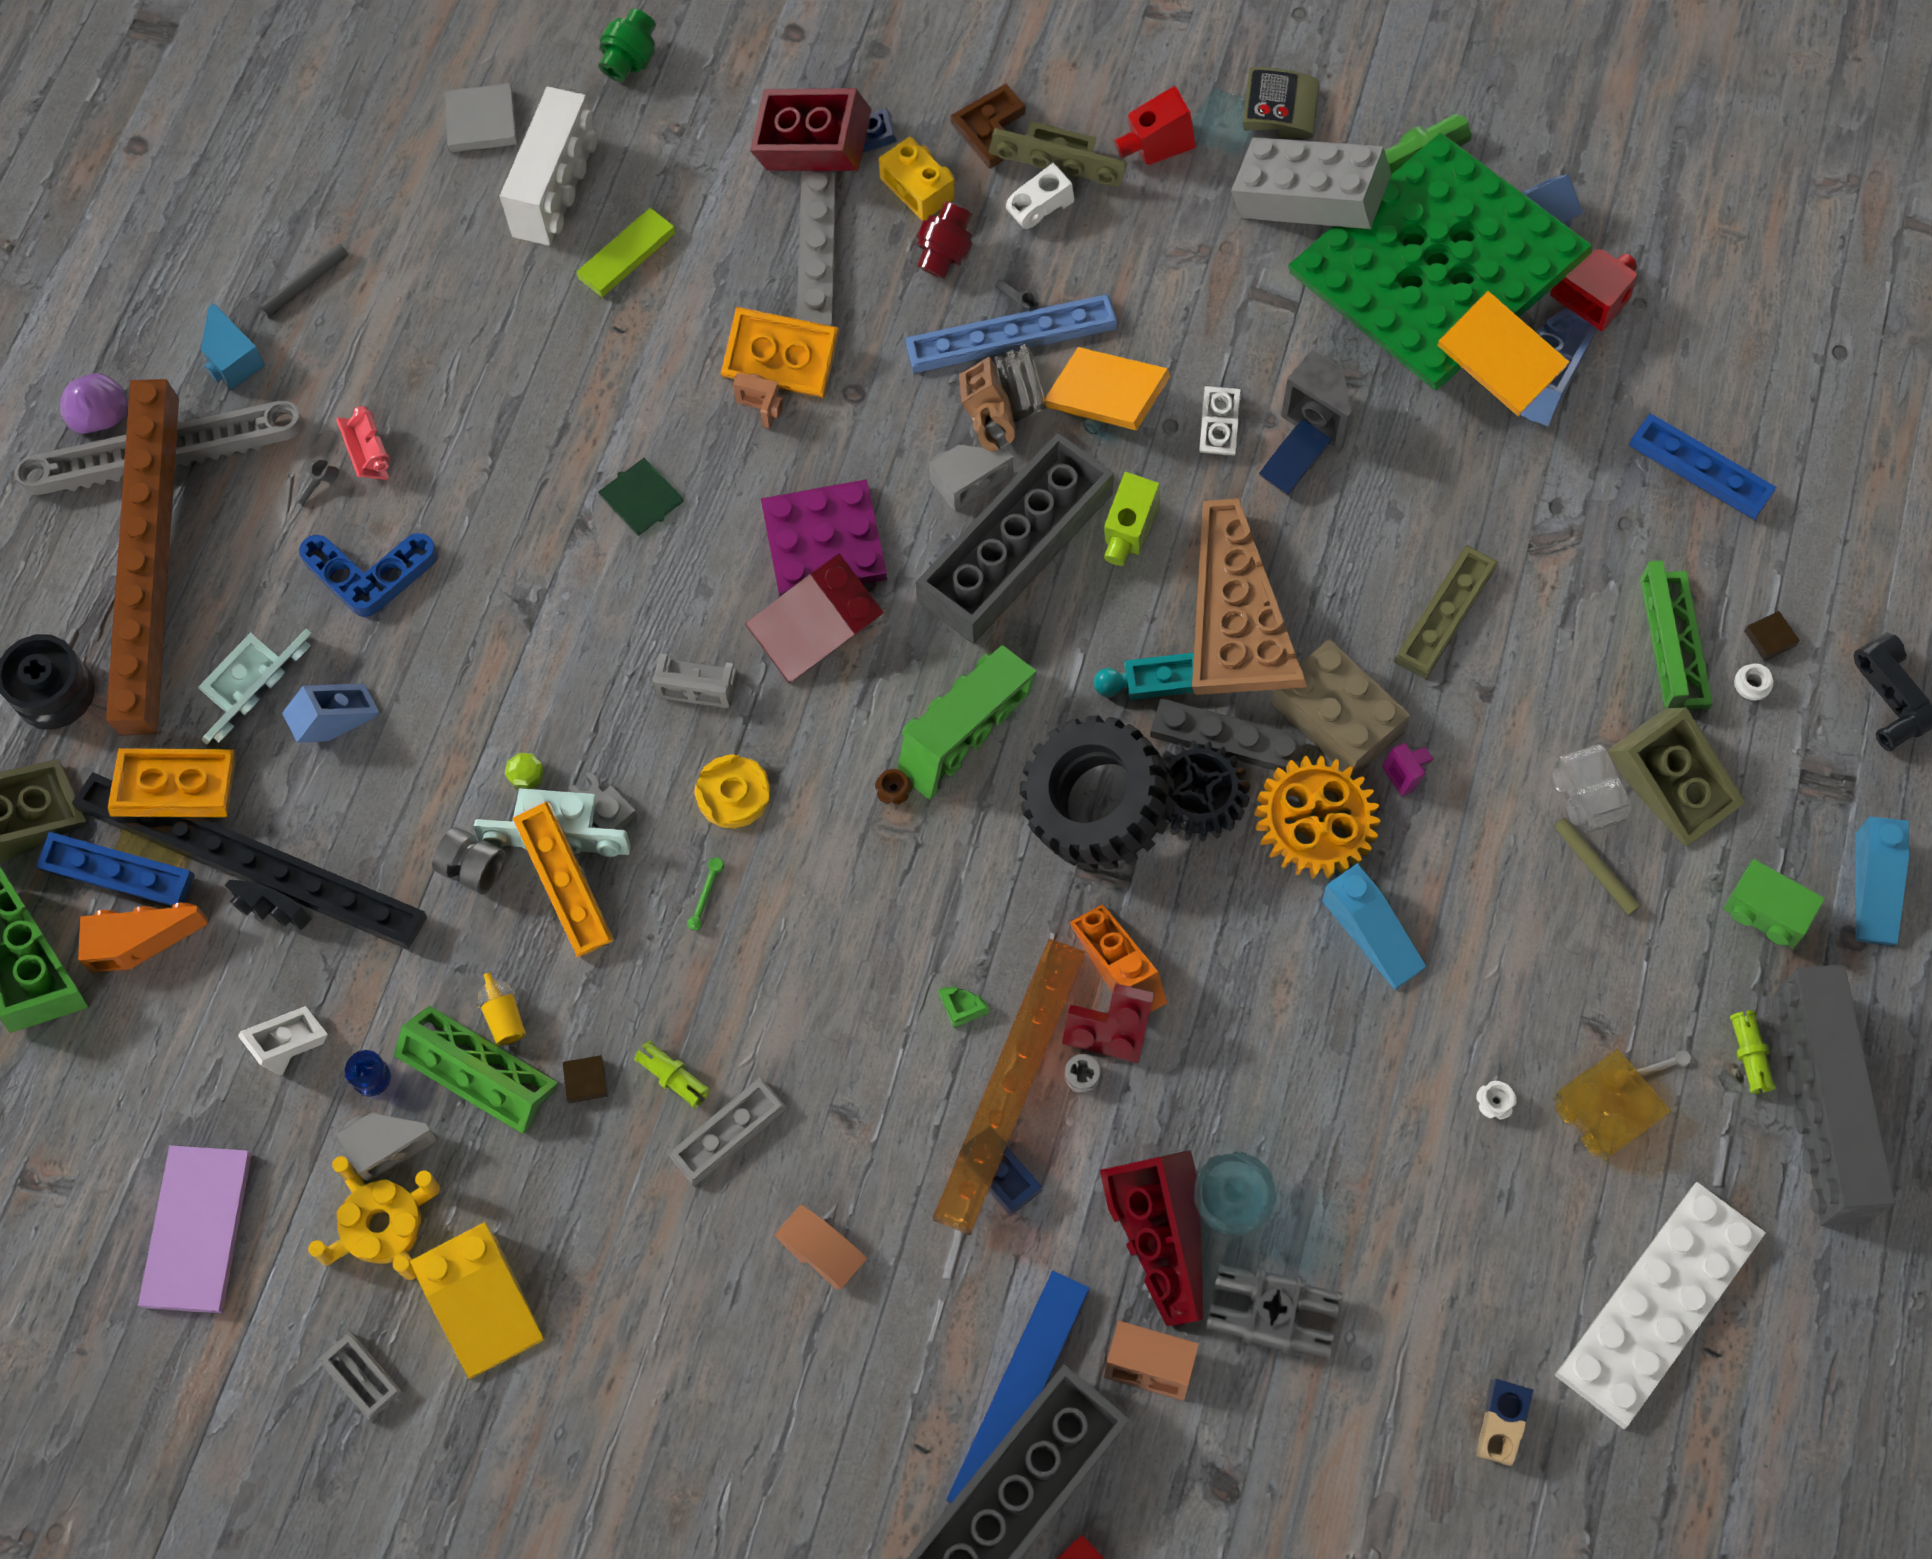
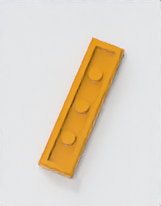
M546 801L513 817L512 819L577 958L615 941L551 803Z

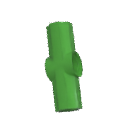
M1454 114L1427 129L1417 126L1409 130L1397 145L1385 150L1391 175L1440 132L1459 147L1470 142L1472 132L1470 131L1467 119L1462 114Z

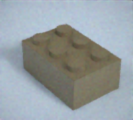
M1330 639L1299 664L1307 687L1274 689L1271 704L1332 762L1335 759L1339 760V769L1342 772L1350 766L1353 767L1350 778L1357 775L1404 734L1410 714Z

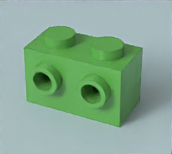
M1753 859L1742 873L1723 910L1730 913L1731 917L1738 923L1753 926L1766 933V936L1772 942L1782 946H1789L1793 949L1806 934L1825 898Z

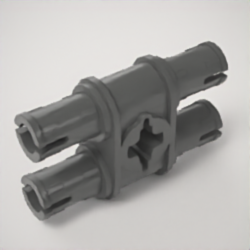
M1223 1263L1219 1264L1214 1289L1250 1296L1253 1306L1252 1310L1248 1309L1246 1313L1211 1303L1206 1330L1211 1329L1242 1337V1342H1245L1246 1345H1250L1251 1342L1282 1350L1283 1354L1291 1353L1293 1349L1329 1359L1332 1348L1330 1345L1333 1342L1334 1333L1297 1325L1298 1321L1294 1319L1296 1312H1299L1300 1309L1337 1318L1340 1307L1338 1304L1341 1301L1342 1292L1306 1285V1280H1302V1277L1298 1276L1297 1279L1265 1272V1268L1256 1269V1272L1227 1266ZM1277 1296L1278 1310L1284 1312V1314H1279L1271 1326L1269 1311L1263 1309V1307L1268 1308L1271 1301Z

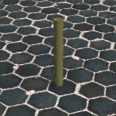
M1567 818L1561 819L1554 825L1556 831L1628 916L1636 912L1641 905Z

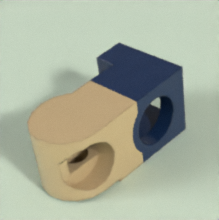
M1497 1378L1490 1380L1487 1393L1488 1401L1477 1447L1478 1457L1507 1466L1513 1465L1520 1439L1523 1437L1534 1389Z

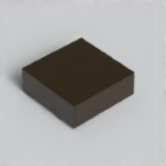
M1780 611L1748 625L1744 631L1764 661L1796 647L1800 641Z
M602 1055L562 1062L568 1103L608 1097Z

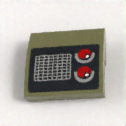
M1250 67L1243 117L1244 130H1278L1279 138H1313L1319 79L1285 69Z

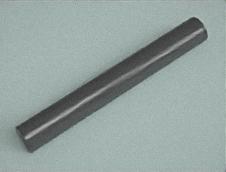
M341 244L336 245L259 306L261 312L267 318L346 257L348 253Z

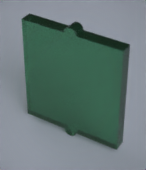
M642 458L625 472H618L616 479L598 491L599 496L637 536L656 522H663L664 516L684 502L683 497L645 458Z

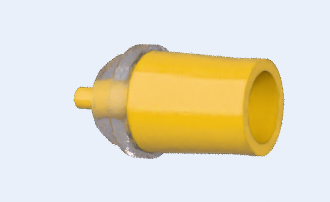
M491 972L485 973L483 976L486 983L478 992L477 1006L482 1011L497 1046L515 1043L526 1036L515 1000L516 993L506 982L493 980Z

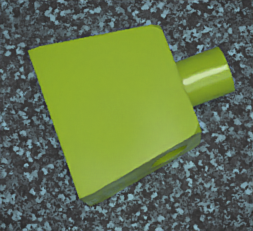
M1126 471L1124 472L1104 526L1105 543L1108 544L1104 555L1106 561L1114 565L1124 566L1129 552L1136 555L1141 553L1160 509V483Z

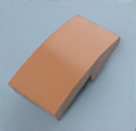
M802 1204L795 1209L773 1235L801 1263L808 1262L836 1290L842 1289L867 1259L863 1253L837 1230Z

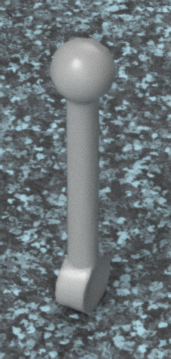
M1681 1050L1676 1053L1674 1058L1629 1073L1617 1072L1613 1076V1083L1617 1087H1624L1628 1084V1081L1676 1065L1681 1068L1686 1067L1691 1061V1056L1687 1051Z

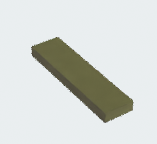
M1465 545L1395 656L1394 663L1427 680L1495 571L1498 561Z

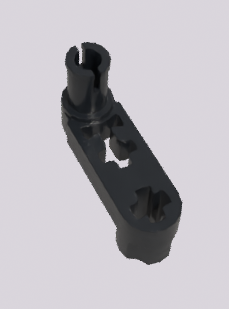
M1886 632L1854 651V661L1859 671L1899 717V719L1877 730L1875 733L1880 746L1886 751H1892L1896 746L1911 737H1920L1932 729V704L1899 665L1907 657L1904 644L1900 638Z

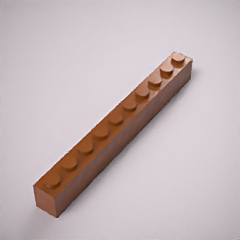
M167 379L130 380L106 721L120 736L158 734L179 397Z

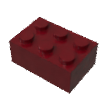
M857 88L763 89L750 152L766 171H859L872 109Z

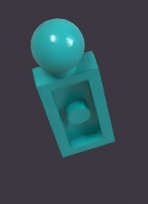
M1194 652L1124 660L1125 673L1120 674L1114 668H1103L1094 677V688L1103 697H1113L1122 688H1127L1129 700L1194 693L1192 688Z

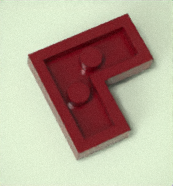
M1115 983L1108 1013L1070 1004L1062 1044L1139 1063L1154 993Z

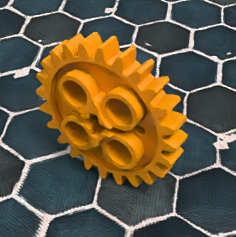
M1304 756L1300 768L1293 760H1290L1286 766V772L1278 767L1273 774L1275 780L1268 778L1263 786L1266 791H1261L1257 797V801L1263 805L1257 806L1254 815L1264 819L1257 823L1255 829L1257 831H1267L1260 843L1261 845L1273 844L1274 848L1269 855L1270 858L1276 857L1279 854L1284 856L1282 868L1287 867L1291 862L1296 864L1295 875H1299L1304 867L1309 868L1311 879H1315L1320 869H1323L1327 879L1332 877L1335 867L1343 874L1349 869V863L1353 866L1357 863L1359 865L1362 860L1360 854L1367 856L1372 849L1368 843H1374L1378 837V834L1372 829L1377 828L1381 819L1371 815L1377 811L1379 804L1368 803L1367 801L1374 793L1373 789L1362 791L1360 786L1365 778L1363 776L1355 780L1350 778L1353 770L1351 766L1344 772L1339 771V760L1337 759L1328 767L1325 766L1323 756L1318 758L1315 765H1312L1309 758ZM1323 791L1335 792L1340 801H1329L1325 798ZM1295 796L1299 798L1303 807L1295 808L1287 802L1286 797ZM1342 810H1348L1350 812V815L1338 812ZM1312 812H1315V814H1316V816H1310V815H1311ZM1318 818H1324V820L1319 822ZM1287 819L1289 821L1296 822L1292 824H1286L1284 820ZM1332 827H1342L1347 832L1348 838L1337 837L1333 833ZM1294 833H1306L1310 837L1311 843H1300L1295 838Z

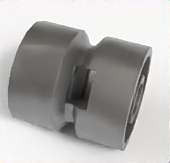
M453 827L442 837L435 850L432 870L453 881L460 878V884L479 894H484L491 889L502 871L505 862V851L485 840L477 843L475 835L458 827Z

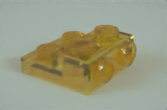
M1618 1048L1591 1069L1588 1068L1557 1091L1553 1098L1557 1103L1554 1107L1559 1116L1568 1125L1574 1123L1583 1134L1581 1140L1584 1146L1593 1156L1597 1157L1600 1155L1605 1162L1671 1112Z

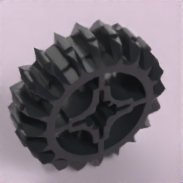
M1193 740L1190 743L1189 750H1186L1179 743L1175 747V755L1167 750L1163 753L1162 757L1170 769L1168 774L1170 778L1173 779L1180 772L1184 774L1183 784L1177 786L1176 791L1172 795H1168L1174 802V807L1171 815L1165 814L1164 820L1167 824L1172 823L1170 828L1172 836L1181 829L1185 831L1184 838L1186 841L1191 839L1192 833H1199V839L1204 842L1207 839V832H1211L1218 839L1222 835V827L1231 832L1235 826L1234 820L1240 821L1244 817L1245 811L1242 808H1246L1249 804L1250 798L1246 793L1250 790V783L1244 780L1247 773L1245 768H1236L1238 764L1237 756L1225 758V747L1214 752L1209 741L1205 744L1204 749H1199L1197 742ZM1200 769H1204V770L1210 771V772H1212V773H1206V772H1203V771L1200 770ZM1192 786L1200 788V791L1203 789L1205 791L1204 796L1203 794H1197V790L1192 792ZM1228 789L1229 799L1222 807L1214 810L1213 798L1219 796L1220 791ZM1184 809H1192L1196 811L1198 814L1188 812Z

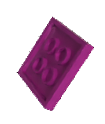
M867 479L761 498L779 597L839 553L862 584L887 580V572Z

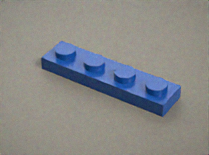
M1652 413L1649 414L1629 443L1630 447L1754 520L1777 488Z
M53 832L48 833L35 866L40 871L169 907L176 903H185L195 876L193 872L187 869Z

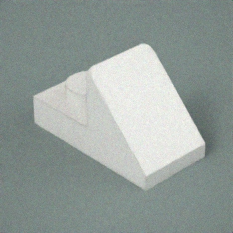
M304 1006L240 1031L238 1037L261 1066L278 1075H282L291 1057L324 1044L328 1034L307 1007Z

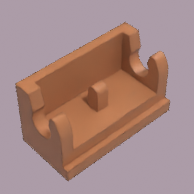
M1118 1320L1103 1378L1184 1401L1199 1343Z

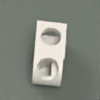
M1052 163L1016 190L1007 200L1006 209L1023 229L1032 228L1045 215H1049L1061 206L1065 209L1075 202L1072 183Z

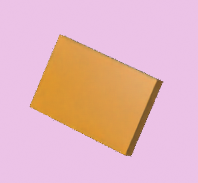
M1489 291L1470 308L1437 344L1438 347L1517 416L1569 364V361Z
M736 307L721 376L734 380L737 372L746 375L757 374L766 380L778 382V387L781 390L825 398L840 329L834 326Z
M1078 347L1045 397L1044 402L1049 409L1137 431L1171 376L1168 368Z
M118 748L108 803L110 817H228L236 761L235 750Z

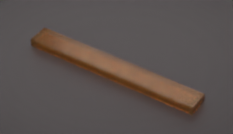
M1050 938L1048 939L935 1210L933 1221L972 1235L1084 960L1085 951Z

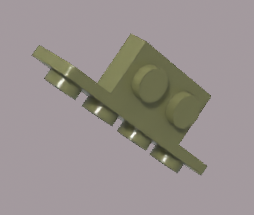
M1030 121L1027 136L994 129L988 151L989 154L999 156L1002 159L1016 160L1031 164L1037 168H1047L1054 163L1062 173L1068 176H1078L1094 180L1103 185L1120 186L1127 168V162L1093 153L1096 137Z

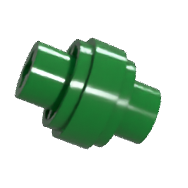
M630 9L625 19L616 18L614 21L609 22L603 31L599 45L603 57L598 67L602 73L612 80L624 82L629 72L637 73L641 69H645L653 57L655 41L651 35L656 28V23L648 14L639 9Z

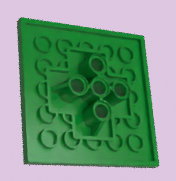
M1440 132L1391 175L1371 229L1332 226L1288 265L1291 275L1433 390L1437 391L1462 369L1457 362L1437 346L1438 341L1487 291L1494 295L1516 316L1520 317L1592 254V245Z

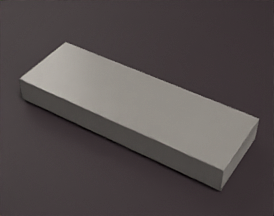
M759 1077L667 1155L695 1187L786 1111V1106L763 1079Z

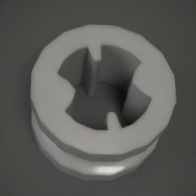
M1078 1054L1072 1057L1065 1067L1064 1076L1067 1087L1078 1094H1087L1093 1091L1098 1086L1100 1080V1066L1092 1056L1086 1054ZM1079 1066H1086L1087 1072L1092 1074L1093 1078L1086 1077V1083L1077 1082V1075L1071 1074L1073 1069L1078 1071Z

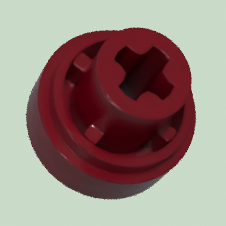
M945 201L938 217L929 215L927 220H923L916 235L918 239L916 246L922 249L923 252L916 266L933 276L945 279L951 264L961 265L962 260H967L973 246L971 241L973 235L966 229L973 214L956 204Z

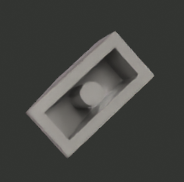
M958 444L949 451L943 450L939 452L929 463L930 482L951 508L957 511L1012 476L1013 456L1009 451L997 450L991 452L985 448Z
M370 1113L366 1116L359 1115L352 1118L344 1125V1129L336 1134L358 1174L367 1183L372 1182L438 1141L426 1123Z

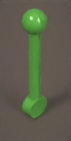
M714 857L708 862L710 872L694 916L690 917L687 921V925L692 931H697L702 927L701 916L716 875L724 869L723 861L718 857Z

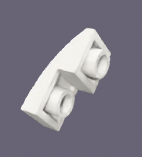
M1205 386L1199 453L1235 456L1240 389Z

